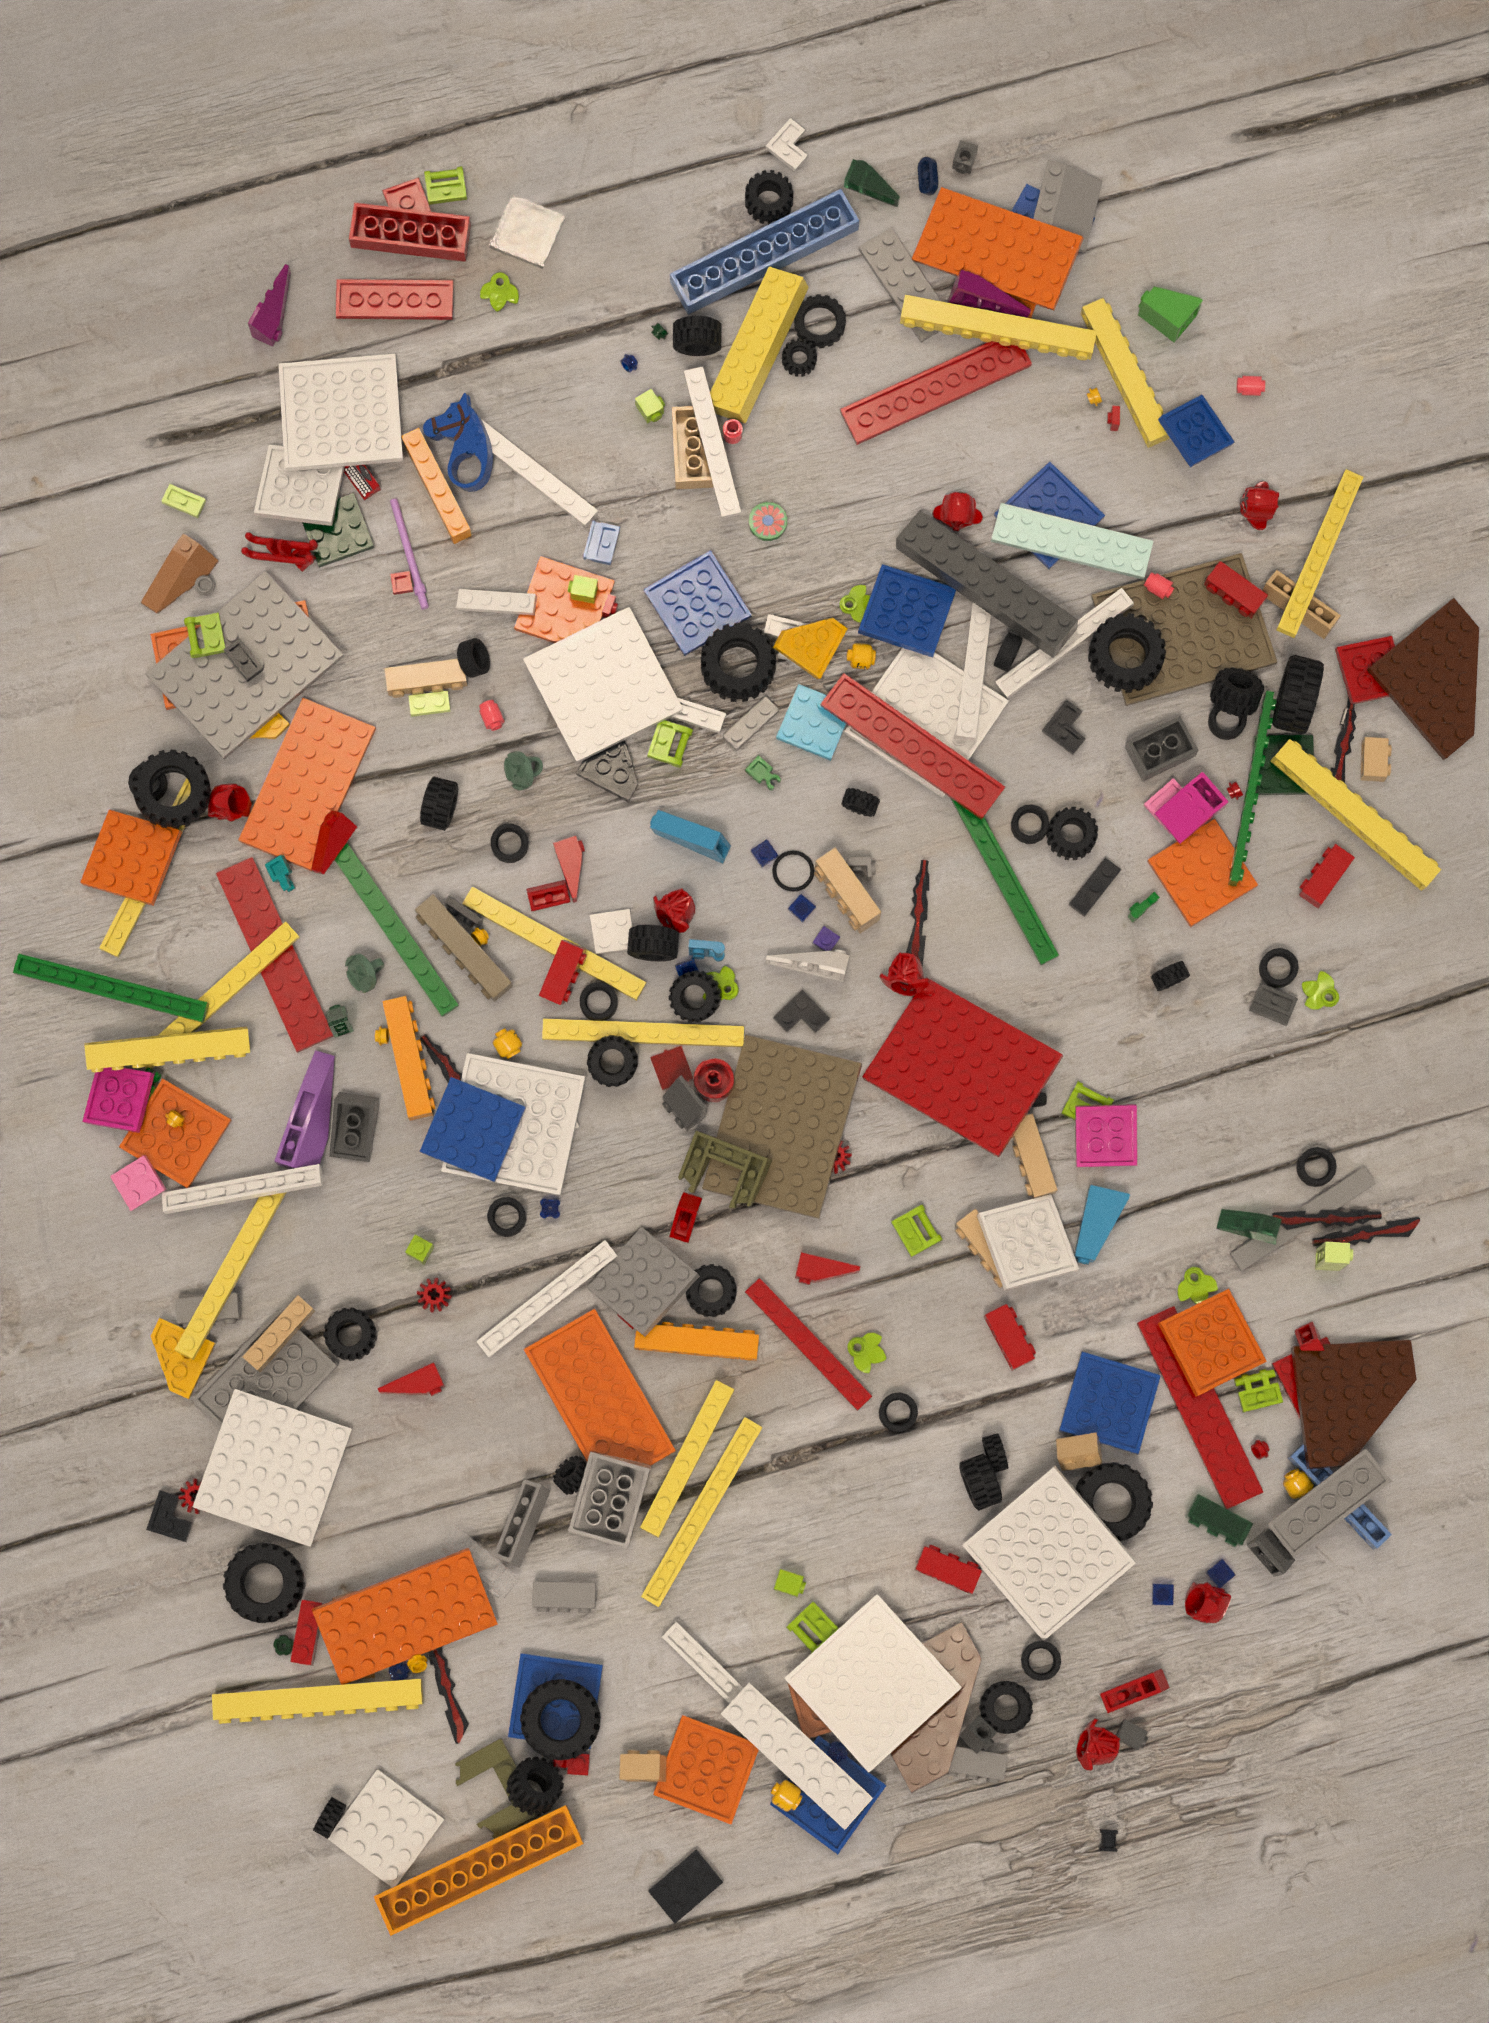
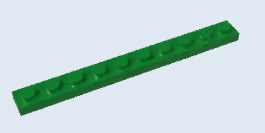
M1266 691L1263 697L1228 885L1236 886L1239 881H1242L1244 869H1241L1242 862H1246L1248 850H1245V845L1250 842L1251 831H1248L1249 824H1253L1255 812H1252V808L1258 801L1259 793L1255 792L1256 787L1260 786L1262 774H1259L1260 767H1264L1266 756L1263 755V750L1268 747L1269 737L1266 734L1267 729H1271L1273 721L1270 713L1271 710L1274 711L1276 699H1273L1274 692Z
M951 799L1039 964L1043 965L1059 956L987 821L985 818L981 820Z
M348 843L345 844L335 858V862L442 1017L457 1008L459 1006L353 850Z
M19 953L13 969V973L201 1023H204L209 1003Z

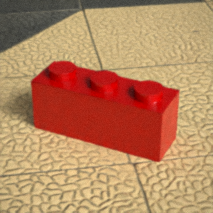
M1222 561L1216 565L1204 583L1210 593L1218 594L1222 597L1223 602L1229 606L1233 605L1242 616L1250 617L1251 619L1268 597L1265 592Z
M1337 844L1332 849L1330 847L1326 849L1322 855L1324 858L1321 864L1316 863L1311 870L1313 876L1310 880L1306 878L1299 887L1302 890L1299 896L1318 909L1355 858Z
M561 940L539 993L540 997L559 1005H563L565 1002L568 1003L572 995V991H570L572 983L576 984L580 975L577 972L579 966H583L587 958V954H585L586 948L567 940Z
M1005 1304L985 1314L984 1319L1011 1371H1014L1033 1361L1036 1351L1031 1343L1028 1344L1024 1338L1027 1334L1022 1325L1018 1326L1015 1320L1017 1315L1013 1307H1008Z
M924 1546L914 1570L972 1595L982 1573V1570L978 1569L979 1565L968 1561L967 1564L959 1561V1556L948 1553V1556L940 1553L941 1549L936 1546Z
M308 1600L301 1601L290 1662L314 1665L320 1630L312 1609L324 1603Z

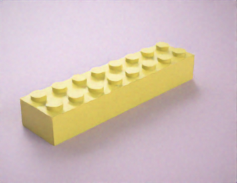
M768 267L710 391L715 414L746 424L809 288L803 277Z

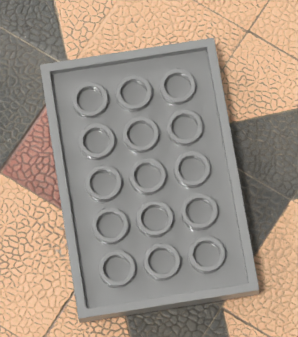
M278 1310L192 1400L220 1427L234 1389L297 1410L338 1366L300 1330L297 1331L261 1373L243 1358L244 1354L279 1317L281 1312Z

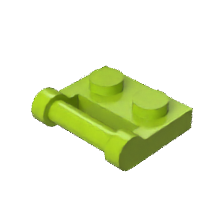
M462 166L445 171H424L429 205L467 200ZM458 177V180L431 182V180Z
M219 612L184 619V625L187 627L191 646V658L224 653L223 649L226 646ZM200 624L205 648L202 649L199 648L195 625Z
M665 720L658 723L647 757L681 768L683 763L682 757L693 730ZM676 732L681 733L675 756L671 757L669 753Z
M1078 1081L1061 1114L1075 1120V1106L1090 1105L1077 1098L1078 1093L1102 1105H1112L1114 1099L1106 1098L1083 1086V1083Z
M923 1204L891 1221L911 1258L943 1240L941 1235L937 1234L924 1212L926 1209ZM916 1215L919 1217L931 1238L930 1240L926 1241L912 1217Z
M814 1602L806 1607L786 1627L790 1632L793 1631L810 1649V1654L839 1629ZM801 1621L822 1641L818 1646L798 1626Z

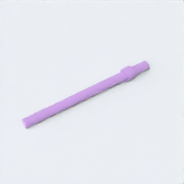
M392 499L390 503L414 582L415 596H418L421 609L424 610L429 608L425 595L426 588L421 582L398 499Z

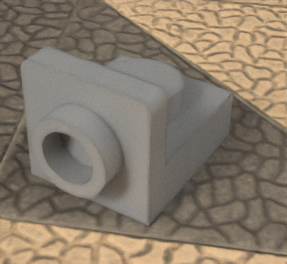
M871 857L847 858L846 863L853 873L863 872V869H866L867 881H871L872 875H875V863H871Z

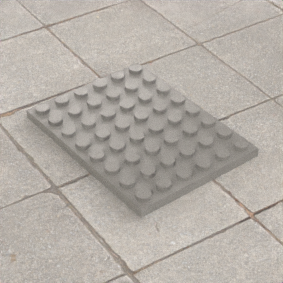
M263 572L218 611L225 646L228 647L240 638L262 666L263 672L247 682L225 652L191 658V646L188 636L145 673L224 760L344 657L343 653L266 572ZM200 626L196 630L199 648L202 649L205 648Z

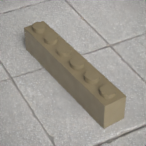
M434 894L415 909L417 921L422 926L425 924L430 929L428 933L435 941L439 939L443 943L442 949L448 955L452 954L456 958L454 962L461 970L464 968L469 973L467 977L474 985L478 983L482 987L481 993L488 1000L491 998L495 1002L513 987L512 982Z

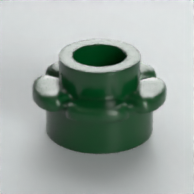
M659 323L651 326L653 328L651 333L658 340L661 338L665 340L669 333Z
M287 1635L279 1636L273 1643L275 1652L278 1655H289L292 1652L294 1642Z

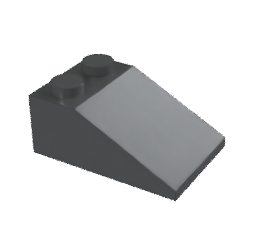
M682 1075L679 1076L662 1096L664 1101L662 1105L668 1113L672 1112L675 1115L674 1121L680 1129L685 1128L688 1131L706 1117V1106Z
M338 1093L334 1099L329 1157L370 1162L378 1115V1097Z
M1268 1528L1247 1545L1273 1577L1286 1573L1295 1561L1289 1551L1279 1542L1274 1532Z

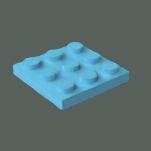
M798 684L776 739L831 761L846 724L820 706L827 695Z

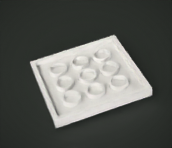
M269 445L254 515L256 517L332 526L345 466L285 471L284 447Z
M1051 1194L988 1210L977 1215L1004 1291L1079 1270Z
M377 1769L338 1822L328 1840L393 1888L398 1885L445 1819Z

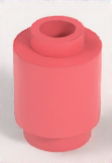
M1242 376V378H1237V393L1261 396V392H1265V380H1262V376Z
M730 419L723 425V438L729 444H736L742 439L743 428L738 420Z
M1151 573L1144 584L1147 591L1162 600L1165 597L1169 598L1174 590L1172 587L1173 582L1158 573Z
M488 700L480 704L479 712L486 729H491V731L500 729L505 721L498 704L494 700Z

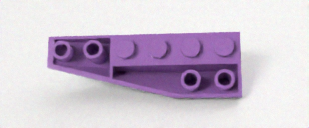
M315 1050L274 1161L277 1165L294 1169L321 1163L329 1139L335 1056Z

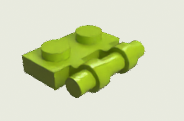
M1263 1369L1259 1370V1373L1243 1374L1241 1377L1234 1379L1236 1387L1243 1385L1245 1391L1238 1392L1243 1413L1283 1403L1278 1382L1273 1384L1269 1382V1378L1276 1377L1274 1369L1267 1371ZM1262 1382L1263 1386L1252 1389L1251 1383Z

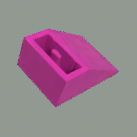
M1201 772L1156 811L1154 815L1178 843L1181 844L1223 810L1228 804V800L1210 779Z

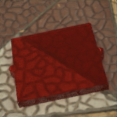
M682 1046L668 1051L664 1050L663 1053L650 1057L662 1090L670 1088L681 1075L686 1082L693 1079Z

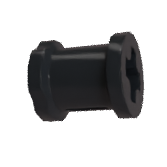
M1100 1829L1101 1847H1099V1851L1118 1852L1116 1848V1834H1118V1830Z

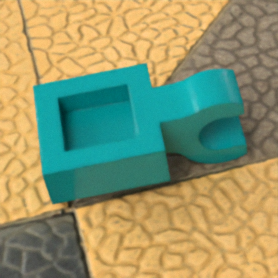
M279 855L265 864L272 881L276 883L279 881L283 891L287 890L290 892L295 889L294 883L288 877L292 871L284 855Z

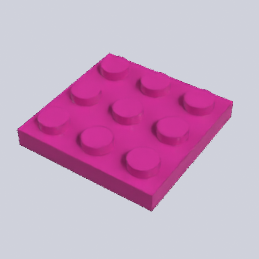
M112 1067L103 1068L104 1071L95 1072L82 1122L140 1133L155 1074L127 1068L112 1070Z
M1136 1104L1075 1106L1076 1167L1137 1166Z

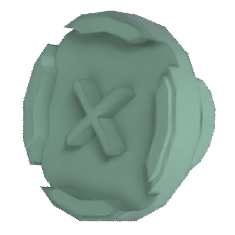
M520 751L508 753V758H505L504 761L506 778L508 781H512L514 784L512 787L518 791L529 789L532 786L534 777L542 772V760L535 756L527 757ZM533 761H534V763H535V768H534V770L532 769V765H531V763H532Z
M356 953L348 957L345 962V967L348 966L346 975L351 985L357 991L361 990L362 993H367L375 988V973L383 969L385 965L381 958L370 962L362 954Z

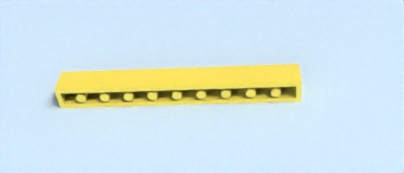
M905 295L900 324L909 328L921 327L925 331H942L946 335L957 334L967 339L972 337L979 338L983 342L994 341L1004 346L1015 345L1025 350L1030 348L1037 349L1041 353L1052 352L1057 353L1061 357L1073 356L1078 360H1091L1097 333L1094 330Z
M1289 739L1271 759L1275 766L1421 891L1442 870L1438 867V863L1423 854V850L1420 847L1411 844L1405 834L1397 832L1391 822L1382 819L1373 807L1367 806L1358 794L1352 793L1347 789V785L1343 781L1333 777L1332 772L1328 768L1319 765L1313 755L1305 753L1301 745L1296 741Z
M422 1679L212 1694L213 1720H218L219 1724L231 1723V1719L239 1718V1722H251L252 1717H260V1721L273 1720V1716L281 1715V1719L294 1718V1714H302V1718L315 1717V1712H323V1716L336 1715L335 1711L344 1710V1714H356V1709H365V1713L377 1712V1708L385 1707L386 1711H397L398 1706H406V1710L419 1709V1705L424 1704Z

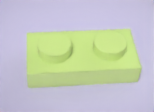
M169 484L161 502L198 518L206 503V499Z
M448 691L408 696L411 717L451 712Z

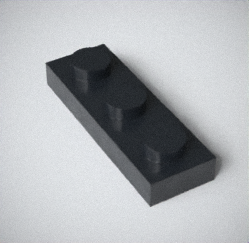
M1105 857L1069 903V906L1085 917L1120 873L1121 869Z

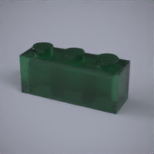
M1200 1494L1194 1497L1185 1515V1518L1189 1519V1524L1197 1528L1199 1526L1206 1528V1533L1216 1538L1218 1535L1225 1538L1224 1542L1235 1548L1237 1545H1243L1254 1524Z

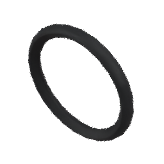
M794 850L787 851L775 860L772 869L773 878L778 886L784 890L800 891L812 882L814 865L806 854ZM799 855L808 862L810 876L802 886L788 887L778 879L777 865L785 856Z

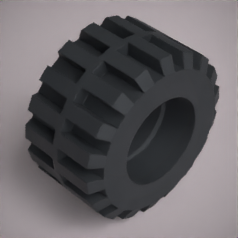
M764 170L761 175L756 173L755 177H751L749 184L746 185L745 207L749 215L753 214L752 219L755 221L760 219L759 223L762 224L766 221L769 225L772 221H777L787 216V214H790L791 207L793 206L791 182L788 183L786 176L782 178V173L778 172V174H775V170H770V173ZM765 191H773L779 195L780 199L775 203L767 204L762 202L758 196Z
M695 315L677 319L673 323L674 350L688 356H707L720 351L722 324L718 320L707 316Z
M1233 667L1224 668V670H1220L1216 675L1210 693V700L1214 703L1215 707L1227 714L1243 717L1252 715L1258 709L1264 692V684H1262L1258 676L1249 671Z
M434 776L431 778L426 787L421 805V825L444 831L449 827L458 797L457 782Z
M1073 806L1071 809L1063 808L1061 812L1059 810L1052 817L1046 834L1048 846L1051 845V851L1053 853L1056 851L1058 857L1064 856V860H1069V858L1077 860L1078 857L1082 859L1087 853L1091 852L1098 838V825H1095L1096 820L1090 817L1091 813L1083 812V808L1076 810V807ZM1068 824L1076 825L1083 831L1084 838L1077 843L1068 842L1062 837L1061 828Z
M637 925L629 929L627 954L633 958L645 961L665 962L677 958L679 933L672 928L658 925Z
M698 970L689 971L672 983L673 986L670 987V995L668 997L671 1000L670 1007L675 1010L674 1014L676 1016L679 1015L680 1019L688 1020V1022L692 1023L706 1020L715 1013L720 1006L719 1003L722 999L720 993L722 992L721 988H718L719 983L713 980L714 977L711 974L707 975V972H698ZM690 985L700 986L706 994V1002L700 1008L691 1007L685 1000L684 993Z
M610 1035L602 1037L594 1043L588 1053V1071L594 1080H597L601 1085H606V1087L624 1085L633 1077L638 1066V1054L634 1045L632 1046L629 1040L621 1036ZM610 1049L618 1050L624 1056V1066L616 1073L607 1072L601 1065L602 1054Z
M714 1264L702 1265L701 1268L695 1269L694 1271L700 1277L686 1291V1299L690 1307L697 1314H702L704 1317H717L718 1315L725 1314L727 1310L731 1309L736 1299L737 1287L733 1275L731 1276L730 1272L727 1269H723L722 1266H714ZM709 1279L720 1282L723 1287L722 1297L716 1302L704 1301L699 1294V1287L702 1282Z
M342 1308L341 1311L338 1312L337 1310L334 1312V1315L328 1318V1323H325V1332H323L325 1344L336 1357L342 1360H360L364 1355H368L371 1348L373 1349L375 1346L374 1342L377 1339L376 1327L371 1318L360 1309ZM347 1323H356L362 1329L360 1341L353 1346L343 1345L338 1338L341 1327Z
M980 1454L960 1462L959 1469L965 1488L973 1506L978 1511L1002 1502V1492L987 1456Z
M1001 1681L994 1683L984 1691L980 1699L979 1710L981 1717L998 1733L1011 1734L1018 1732L1029 1723L1031 1714H1033V1702L1029 1692L1016 1682ZM1002 1695H1010L1018 1703V1712L1010 1720L1000 1719L994 1711V1703Z
M534 1756L532 1759L528 1757L524 1761L522 1760L509 1776L506 1783L508 1785L506 1793L510 1794L508 1796L509 1801H513V1806L515 1808L519 1807L520 1812L524 1813L526 1811L527 1815L531 1816L533 1813L536 1816L541 1815L542 1812L546 1813L562 1795L564 1783L561 1781L563 1776L558 1774L560 1770L558 1767L554 1768V1763L551 1761L548 1763L543 1757L539 1760L538 1756ZM527 1780L536 1782L541 1787L542 1792L532 1789Z

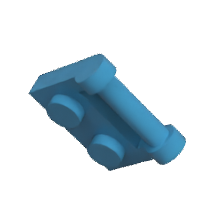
M689 939L688 950L692 958L704 959V957H713L717 962L724 959L725 946L722 942Z

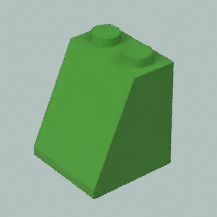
M1154 286L1150 292L1147 290L1140 299L1142 301L1138 306L1140 308L1138 316L1175 343L1197 317L1203 300L1199 297Z

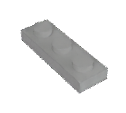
M765 696L723 735V739L737 752L779 712V709Z

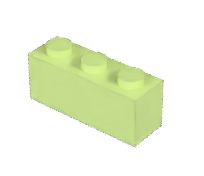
M1324 1242L1316 1249L1315 1270L1340 1271L1350 1264V1261L1353 1260V1249H1350V1243Z

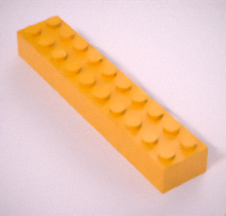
M565 1805L374 1896V1899L389 1934L392 1936L584 1844L568 1806Z

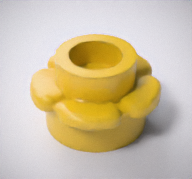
M1097 387L1092 390L1089 388L1090 393H1087L1090 404L1095 403L1098 406L1099 403L1103 402Z
M475 928V931L471 933V937L479 946L488 943L489 935L483 928Z
M382 1026L379 1027V1030H375V1042H379L380 1046L389 1043V1029L382 1028Z
M171 1110L169 1114L165 1115L168 1118L166 1122L172 1127L177 1128V1126L183 1125L182 1122L185 1118L180 1113Z
M420 1654L414 1655L408 1660L407 1666H409L413 1673H421L427 1668V1658Z

